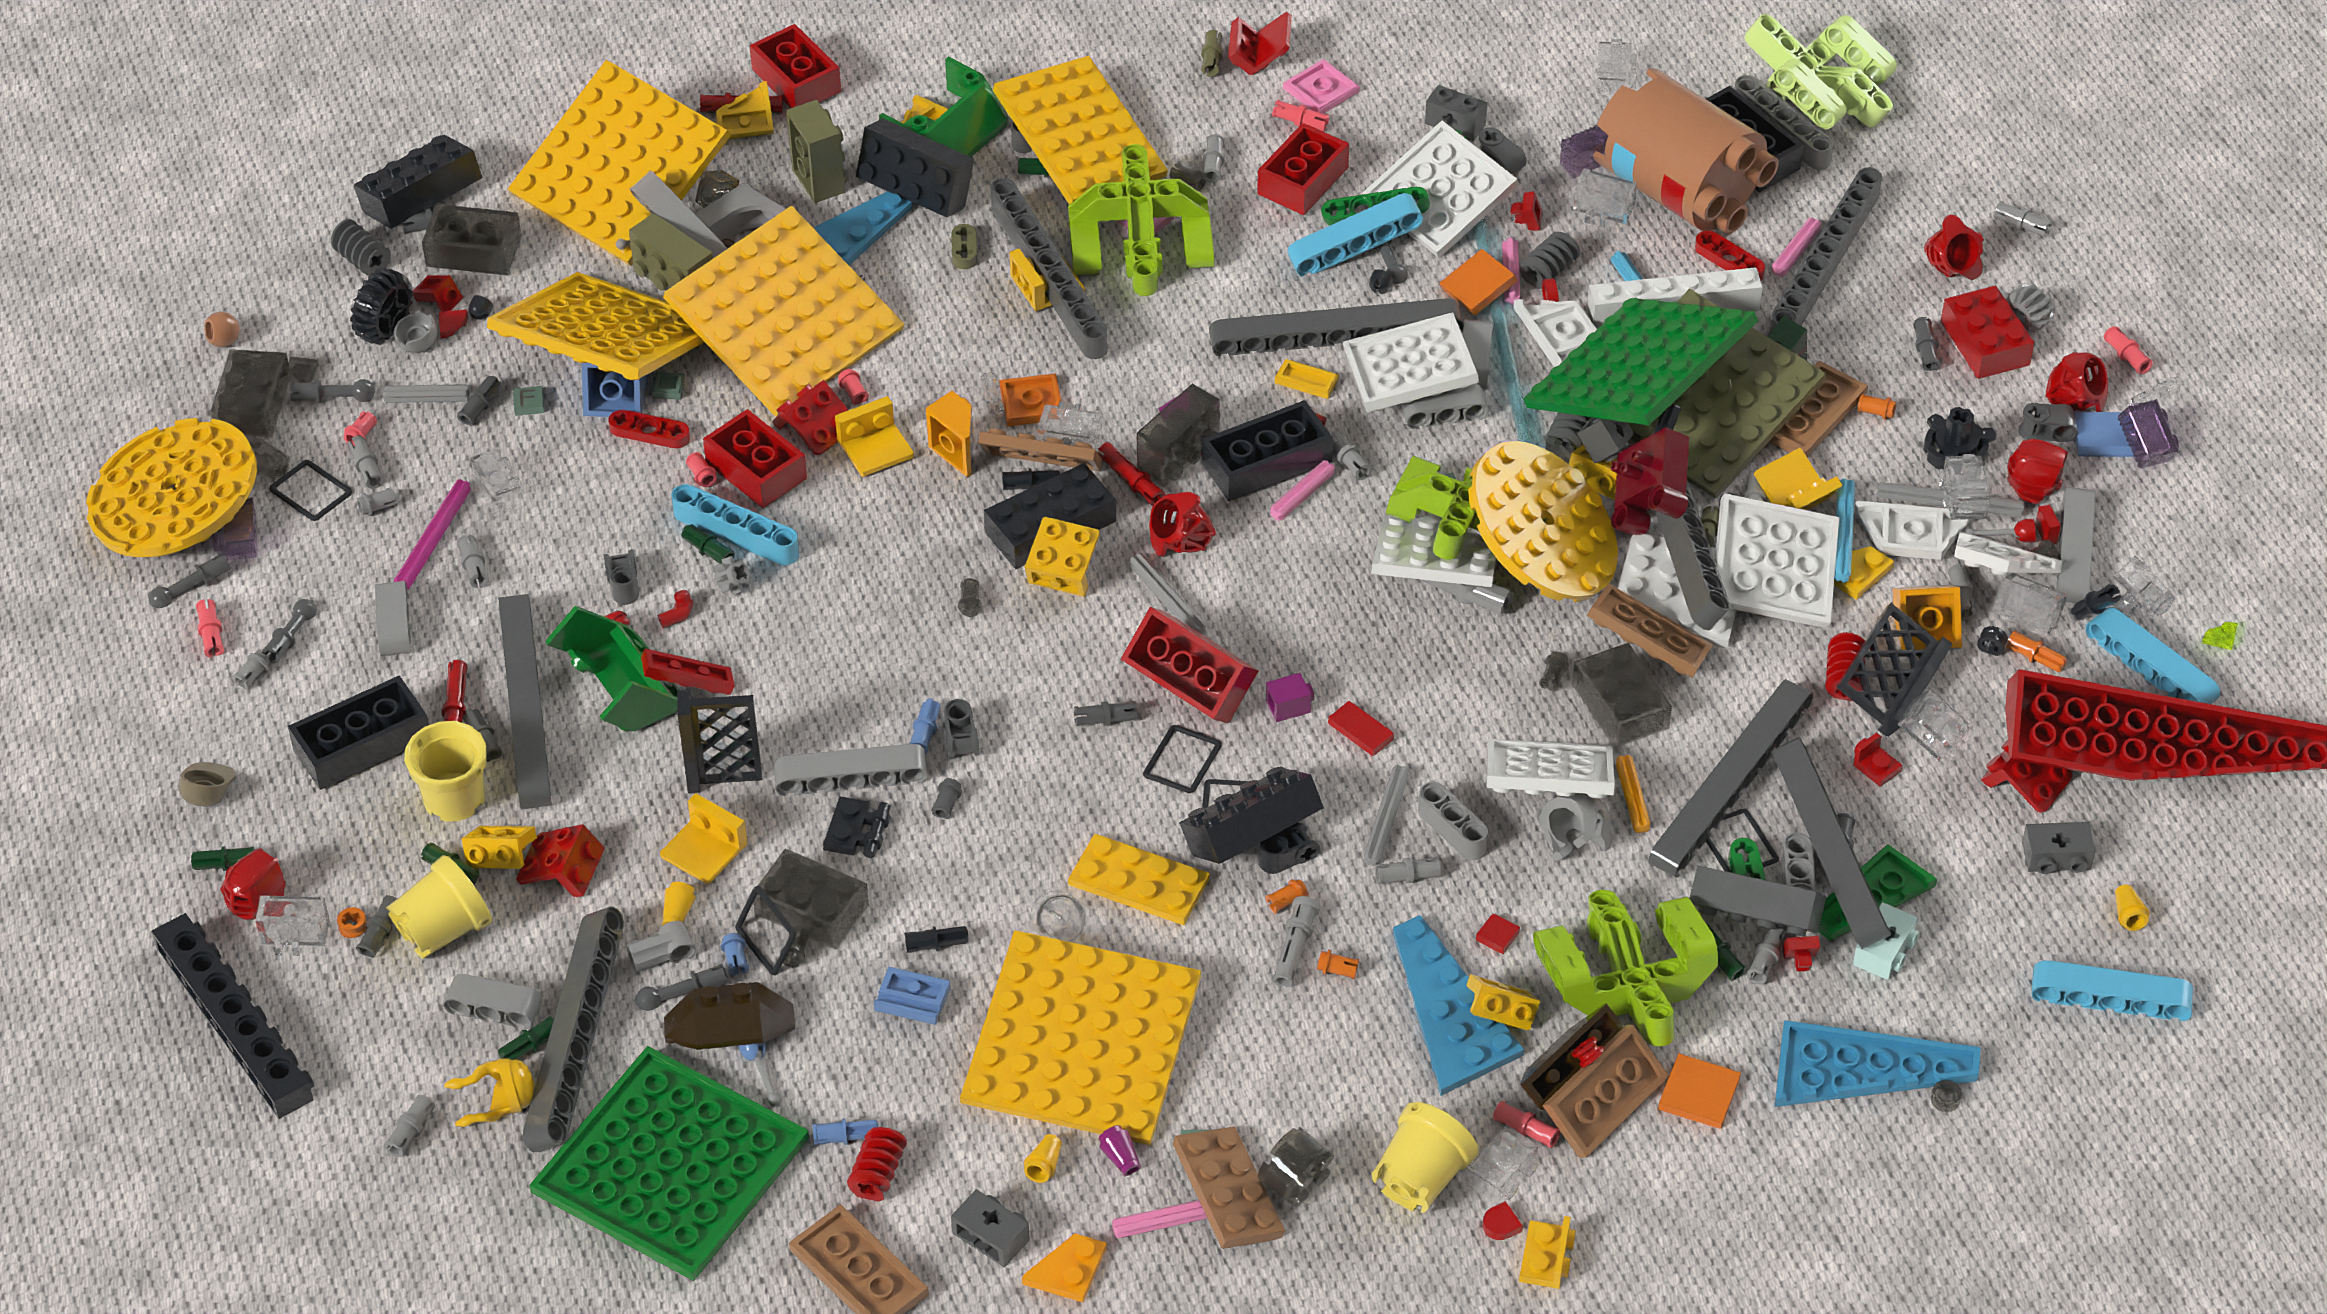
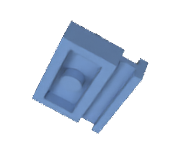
M888 967L878 991L879 995L874 1001V1011L936 1025L939 1013L941 1014L951 989L950 981Z

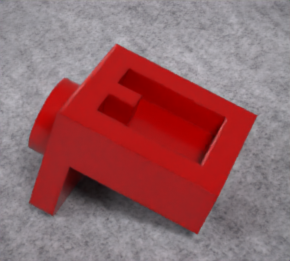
M427 275L413 290V297L416 302H435L441 312L451 311L463 299L461 292L450 275Z
M1876 732L1868 739L1863 738L1858 742L1854 749L1853 766L1881 787L1902 771L1903 765L1880 747L1882 736Z

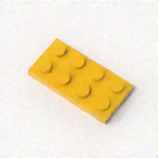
M1094 833L1069 876L1068 885L1185 925L1210 880V873Z

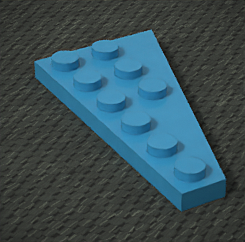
M887 191L815 226V229L850 266L910 211L913 205L911 201Z
M1421 915L1393 927V937L1406 974L1407 984L1410 989L1409 991H1411L1414 1008L1425 1045L1429 1052L1432 1069L1437 1079L1440 1096L1524 1056V1049L1505 1024L1475 1016L1470 1012L1475 993L1466 986L1469 977Z
M1784 1020L1774 1107L1976 1082L1979 1075L1981 1047Z

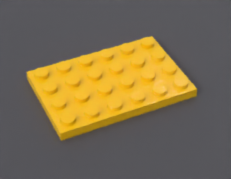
M1089 55L994 83V94L1069 205L1095 183L1123 182L1122 150L1131 144H1139L1146 148L1150 180H1158L1167 176L1168 169Z

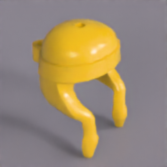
M500 1058L479 1065L473 1074L468 1077L448 1080L444 1087L456 1090L475 1084L488 1074L497 1080L493 1090L490 1110L486 1113L464 1115L455 1122V1125L466 1127L475 1122H495L509 1113L513 1115L531 1104L534 1093V1081L528 1066L519 1060Z

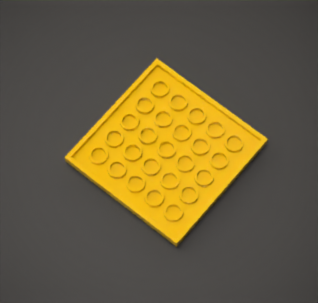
M606 59L507 189L516 197L631 266L633 265V258L630 246L620 250L616 247V241L621 238L626 241L630 240L629 230L651 214L633 196L629 189L651 170L682 201L730 138L731 134L728 130Z
M792 205L666 290L663 296L669 305L776 417L778 415L776 409L787 400H790L792 403L799 398L797 393L810 384L814 387L823 379L826 383L843 370H846L901 331L905 325Z
M579 272L488 317L487 328L496 331L500 336L514 337L530 346L538 345L546 348L552 354L570 356L576 362L590 363L598 366V369L602 371L620 373L629 380H638L704 343L701 337L668 302Z
M1014 930L960 1095V1103L1097 1134H1102L1110 1127L1121 1125L1123 1130H1128L1133 1142L1151 1145L1200 983L1201 970Z

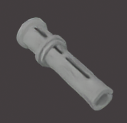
M1298 896L1293 899L1291 905L1293 913L1285 924L1287 937L1273 976V981L1276 985L1292 986L1304 943L1312 936L1314 930L1312 923L1314 917L1319 914L1320 904L1307 896Z

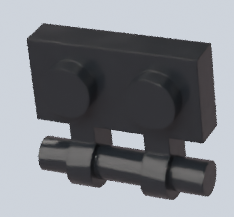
M839 796L823 842V850L854 856L857 846L864 847L863 855L865 857L873 858L876 850L881 848L883 842L882 833L884 828L888 827L891 818L889 814L891 806L886 802H880L878 809L870 812V801ZM864 825H871L869 832L866 834L862 833Z

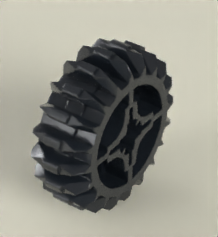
M387 268L377 269L375 273L369 274L368 280L363 281V286L361 289H358L357 297L353 299L355 303L351 308L353 315L350 317V321L352 322V330L355 331V335L371 344L380 345L384 339L388 340L394 334L397 322L410 314L409 308L413 304L411 298L414 292L411 290L412 283L409 282L407 277L398 271Z

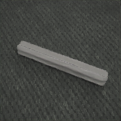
M1142 553L1132 556L1130 558V567L1178 620L1203 635L1206 632V624Z
M1395 765L1392 768L1364 853L1363 861L1367 865L1375 866L1381 862L1409 776V769L1406 766Z

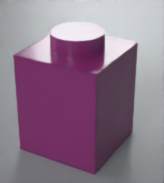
M1301 673L1266 682V702L1276 722L1311 713V701L1315 699L1314 691L1310 683H1305Z

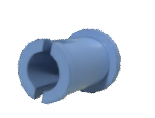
M738 933L727 934L723 937V942L720 946L721 950L726 954L729 974L732 976L739 975L738 966L741 967L742 974L747 973L749 965L747 964L744 951L746 946L745 939Z

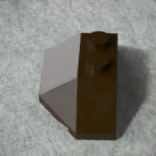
M759 982L694 988L664 1016L665 1043H676L680 1046L696 1050L765 1043L779 1037L785 1031L795 1030L793 1003Z
M1607 1003L1602 1005L1568 1029L1525 1070L1520 1085L1538 1108L1546 1111L1542 1105L1582 1068L1579 1065L1580 1059L1578 1057L1574 1058L1571 1055L1572 1052L1581 1043L1593 1036L1597 1039V1046L1604 1047L1625 1026Z

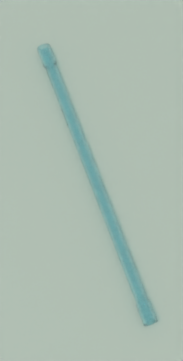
M1485 216L1473 227L1478 251L1483 249L1493 257L1487 229V218ZM1501 294L1489 306L1518 441L1533 444Z

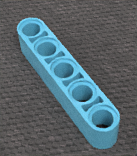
M1403 193L1293 242L1288 247L1287 254L1299 276H1305L1304 274L1310 272L1315 274L1416 229L1422 224L1423 215L1412 195Z
M682 484L673 489L671 493L673 513L677 520L688 525L693 524L708 534H714L722 540L780 565H790L798 560V536L792 528L692 485Z
M2109 607L2086 624V633L2090 639L2094 638L2099 641L2097 644L2113 656H2119L2122 659L2121 662L2136 673H2142L2146 676L2144 679L2156 688L2165 690L2169 693L2167 696L2212 704L2220 697L2219 686L2212 678L2118 609Z
M2047 960L2040 961L2033 967L2031 994L2036 1001L2044 999L2049 1000V1003L2068 1006L2080 1004L2083 1008L2104 1011L2108 1008L2114 1009V1012L2133 1015L2144 1013L2147 1014V1017L2171 1020V1017L2179 1018V1021H2186L2192 1016L2193 986L2184 979Z

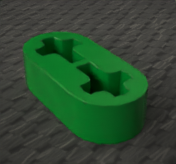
M1741 837L1734 840L1728 853L1731 872L1744 876L1749 872L1750 877L1765 880V873L1757 844L1749 838ZM1740 849H1743L1745 854H1749L1747 862H1744L1743 855L1738 853Z

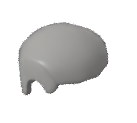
M418 310L414 315H407L399 320L394 329L396 343L402 349L412 353L423 352L431 347L437 338V325L432 315H426L421 310Z

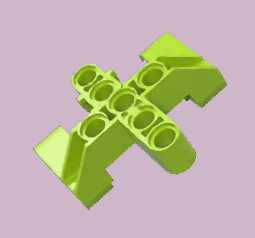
M1139 144L1128 145L1122 150L1123 182L1095 183L1068 206L1073 272L1076 275L1099 274V270H1102L1098 221L1127 220L1128 239L1123 241L1126 274L1128 278H1132L1133 290L1140 296H1150L1157 291L1158 277L1163 272L1162 253H1159L1161 243L1160 238H1154L1153 218L1181 216L1186 265H1188V268L1214 267V248L1207 197L1181 179L1150 180L1146 148Z
M1413 455L1389 498L1386 514L1412 523L1416 514L1419 515L1421 510L1442 517L1432 550L1436 556L1442 559H1455L1459 555L1471 530L1479 531L1477 525L1480 524V520L1476 510H1471L1468 489L1472 486L1473 477L1470 476L1472 469L1467 467L1463 481H1459L1437 473L1438 471L1440 472L1441 465ZM1545 518V519H1542V520H1543L1544 523H1546V521H1547L1548 519Z
M1596 890L1589 894V915L1587 918L1589 937L1591 940L1596 939L1598 941V951L1600 954L1607 953L1611 973L1594 977L1590 976L1584 952L1578 950L1574 943L1573 934H1568L1563 925L1533 932L1536 953L1554 982L1555 987L1563 996L1564 1002L1586 1015L1591 1014L1606 1003L1616 1016L1629 1013L1646 1042L1653 1046H1666L1674 1041V1011L1670 1003L1689 999L1718 966V951L1715 938L1688 897L1658 903V909H1655L1657 924L1677 957L1645 965L1640 949L1641 933L1637 923L1633 922L1628 914L1625 904H1622L1617 895L1610 890Z

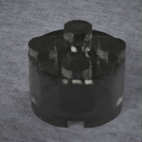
M1298 1127V1130L1293 1128L1270 1151L1273 1155L1269 1165L1265 1162L1262 1163L1258 1172V1179L1286 1202L1298 1208L1309 1196L1307 1189L1314 1183L1320 1186L1329 1177L1331 1170L1327 1167L1333 1160L1334 1155L1302 1127Z

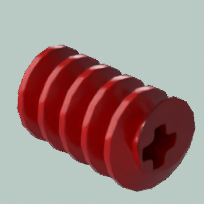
M1843 632L1832 637L1828 643L1825 688L1833 698L1852 701L1836 686L1865 641L1864 638L1857 634ZM1851 678L1848 683L1857 691H1863L1860 678Z
M874 1127L868 1130L864 1137L865 1141L860 1147V1152L852 1167V1173L847 1179L849 1189L857 1197L879 1202L884 1200L883 1193L890 1189L889 1181H892L895 1176L894 1170L899 1166L898 1160L903 1156L902 1149L907 1146V1139L898 1131L886 1127Z

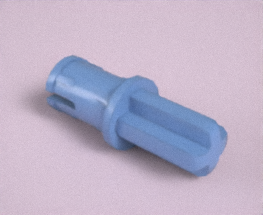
M931 698L922 703L918 719L913 722L914 732L909 743L922 746L925 754L928 752L932 734H935L937 731L935 723L940 710L939 702Z
M843 1118L842 1122L813 1124L814 1145L844 1142V1145H848V1140L865 1139L864 1137L868 1130L879 1127L878 1121L846 1122V1118Z

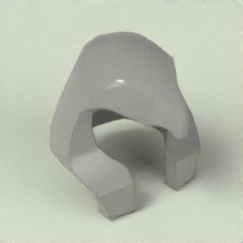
M1575 793L1574 796H1558L1549 800L1541 809L1540 826L1554 850L1550 856L1555 862L1565 858L1572 852L1571 843L1566 838L1567 832L1571 829L1583 833L1573 842L1578 849L1589 840L1597 843L1602 851L1607 850L1611 846V819L1607 808L1599 798L1589 797L1586 793Z

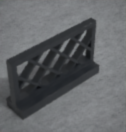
M1890 603L1884 609L1836 687L1881 724L1878 731L1889 737L1904 725L1953 644L1944 636L1937 641L1893 603ZM1889 616H1892L1899 622L1901 630H1891L1888 620ZM1876 637H1885L1888 650H1878ZM1893 637H1903L1906 650H1897ZM1911 637H1917L1926 644L1924 649L1915 650ZM1872 657L1876 671H1866L1863 658ZM1881 657H1890L1894 670H1884ZM1899 657L1909 658L1911 670H1902ZM1869 677H1878L1881 691L1871 690ZM1886 677H1896L1899 689L1890 690ZM1851 678H1860L1863 691H1857L1848 683ZM1873 697H1883L1886 706L1885 712L1875 705Z
M677 691L678 723L688 794L701 793L700 784L763 780L754 696L743 695L691 699L690 691ZM734 707H748L740 715L732 711ZM711 709L715 712L710 716H706L698 712V710ZM722 716L732 720L726 726L717 722ZM740 725L749 729L744 734L734 731ZM708 727L717 731L711 737L703 733ZM725 736L734 740L728 746L720 742ZM742 745L751 749L745 755L737 751ZM711 747L720 751L715 756L705 753ZM729 756L737 761L728 765L722 760ZM746 765L755 771L742 772L739 769ZM713 767L722 771L720 774H706Z

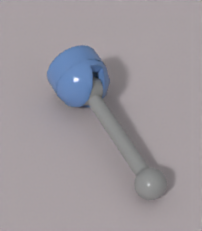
M766 1044L738 1046L746 1060L755 1061L768 1092V1103L773 1106L778 1105L780 1096L774 1092L761 1060L766 1052Z

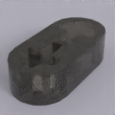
M248 439L256 456L257 471L274 479L281 478L289 471L288 459L283 452L263 439Z

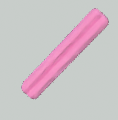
M1811 217L1804 223L1772 264L1773 274H1777L1780 277L1787 274L1821 230L1820 220Z
M1507 238V241L1502 242V265L1515 274L1518 281L1507 289L1503 295L1505 302L1514 305V300L1521 299L1519 243L1513 240V238Z
M1327 460L1322 461L1270 507V515L1278 521L1283 520L1334 475V465L1330 464Z
M1199 1200L1115 1218L1112 1220V1228L1115 1237L1122 1238L1207 1219V1216Z

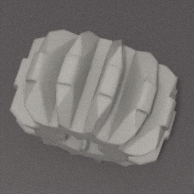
M2027 283L2019 285L2006 298V301L2026 331L2034 333L2037 330H2041L2054 317L2052 312L2054 306L2049 303L2050 297L2044 294L2043 289L2038 290L2034 283L2031 285Z

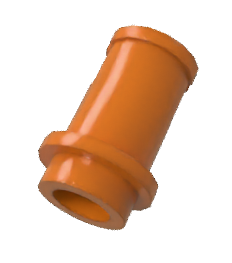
M1861 394L1858 412L1879 415L1884 420L1894 417L1896 401H1892L1890 397L1881 399Z
M1292 879L1288 882L1287 886L1266 895L1265 899L1267 903L1272 902L1268 906L1276 914L1291 905L1294 898L1308 896V891L1300 879L1296 881Z
M1328 949V952L1321 951L1317 970L1323 971L1322 974L1326 975V972L1355 979L1359 959L1333 954L1330 949Z

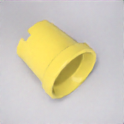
M442 721L425 726L411 737L405 748L404 762L412 780L418 785L423 804L430 815L433 813L440 816V820L446 822L461 821L476 813L475 809L480 803L482 805L485 801L483 770L486 767L487 746L480 732L468 724L457 721Z
M445 855L439 857L431 865L429 873L386 907L390 911L388 913L389 917L405 941L416 942L418 947L414 951L422 959H425L436 950L471 930L479 931L492 923L491 913L482 896L462 869L449 856Z
M1410 1102L1401 1112L1398 1118V1129L1379 1163L1371 1173L1372 1180L1376 1184L1380 1178L1386 1184L1381 1192L1390 1200L1411 1211H1414L1416 1206L1420 1205L1422 1206L1420 1213H1425L1457 1172L1465 1170L1478 1156V1144L1472 1134L1458 1120L1445 1111L1423 1102Z

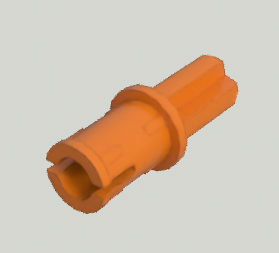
M2013 631L2007 641L2006 648L2029 658L2031 663L2035 660L2057 672H2061L2066 665V657L2045 647L2044 642L2041 640L2037 642L2018 631Z

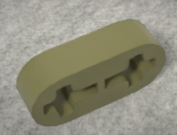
M969 224L955 226L951 232L953 265L959 269H970L977 264L976 229ZM967 235V241H961V236ZM962 252H967V258H962Z

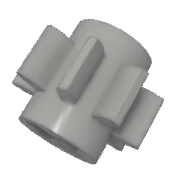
M730 556L722 559V564L714 566L716 570L714 582L721 588L722 593L730 590L734 595L742 592V587L750 585L749 577L751 570L743 563L742 558L734 561L733 557Z

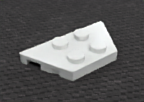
M1523 299L1514 300L1513 309L1554 367L1562 363L1572 350L1578 348L1589 334L1597 330L1577 301L1555 302L1552 300H1541L1540 305L1523 304Z
M1856 501L1855 513L1878 551L1884 555L1941 560L1958 538L1959 532L1963 531L1967 526L1971 516V511L1867 501Z
M1962 531L1959 532L1954 555L1956 558L1965 560V564L1968 566L1990 567L1991 572L1998 575H2009V573H2060L2063 562Z

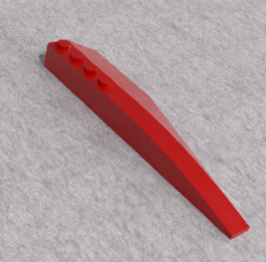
M2019 669L2007 681L2005 714L2010 759L2129 781L2327 769V725Z

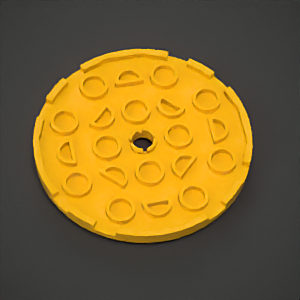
M198 418L176 420L174 426L159 430L158 427L152 428L122 446L99 470L101 476L96 485L90 486L86 500L89 526L98 540L108 549L131 557L167 555L204 542L225 524L231 522L234 515L249 497L257 473V461L253 448L239 429L217 419H212L211 422H199ZM172 485H174V486L176 487L175 490H174L173 488H170V489H168V488H169L170 486H172Z
M1521 441L1497 444L1476 461L1470 473V476L1473 478L1472 486L1468 489L1471 510H1476L1480 520L1477 528L1497 560L1524 585L1530 582L1535 587L1541 589V595L1558 601L1567 598L1573 599L1574 602L1592 598L1610 583L1618 562L1615 531L1611 526L1609 515L1602 504L1601 496L1591 488L1578 469L1573 468L1563 459L1542 447ZM1545 518L1548 519V520L1546 521V524L1543 522L1542 519H1545Z

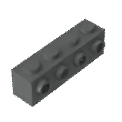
M1697 865L1689 899L1693 905L1699 906V913L1716 916L1717 911L1728 913L1727 919L1746 923L1747 918L1758 920L1757 926L1776 930V925L1788 927L1787 933L1805 937L1807 931L1818 933L1826 896L1811 890Z

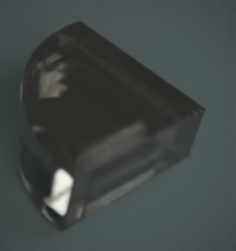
M290 356L289 368L291 374L299 383H311L319 367L318 360Z
M1549 435L1545 449L1569 464L1572 452L1569 453L1561 445L1563 443L1561 440Z

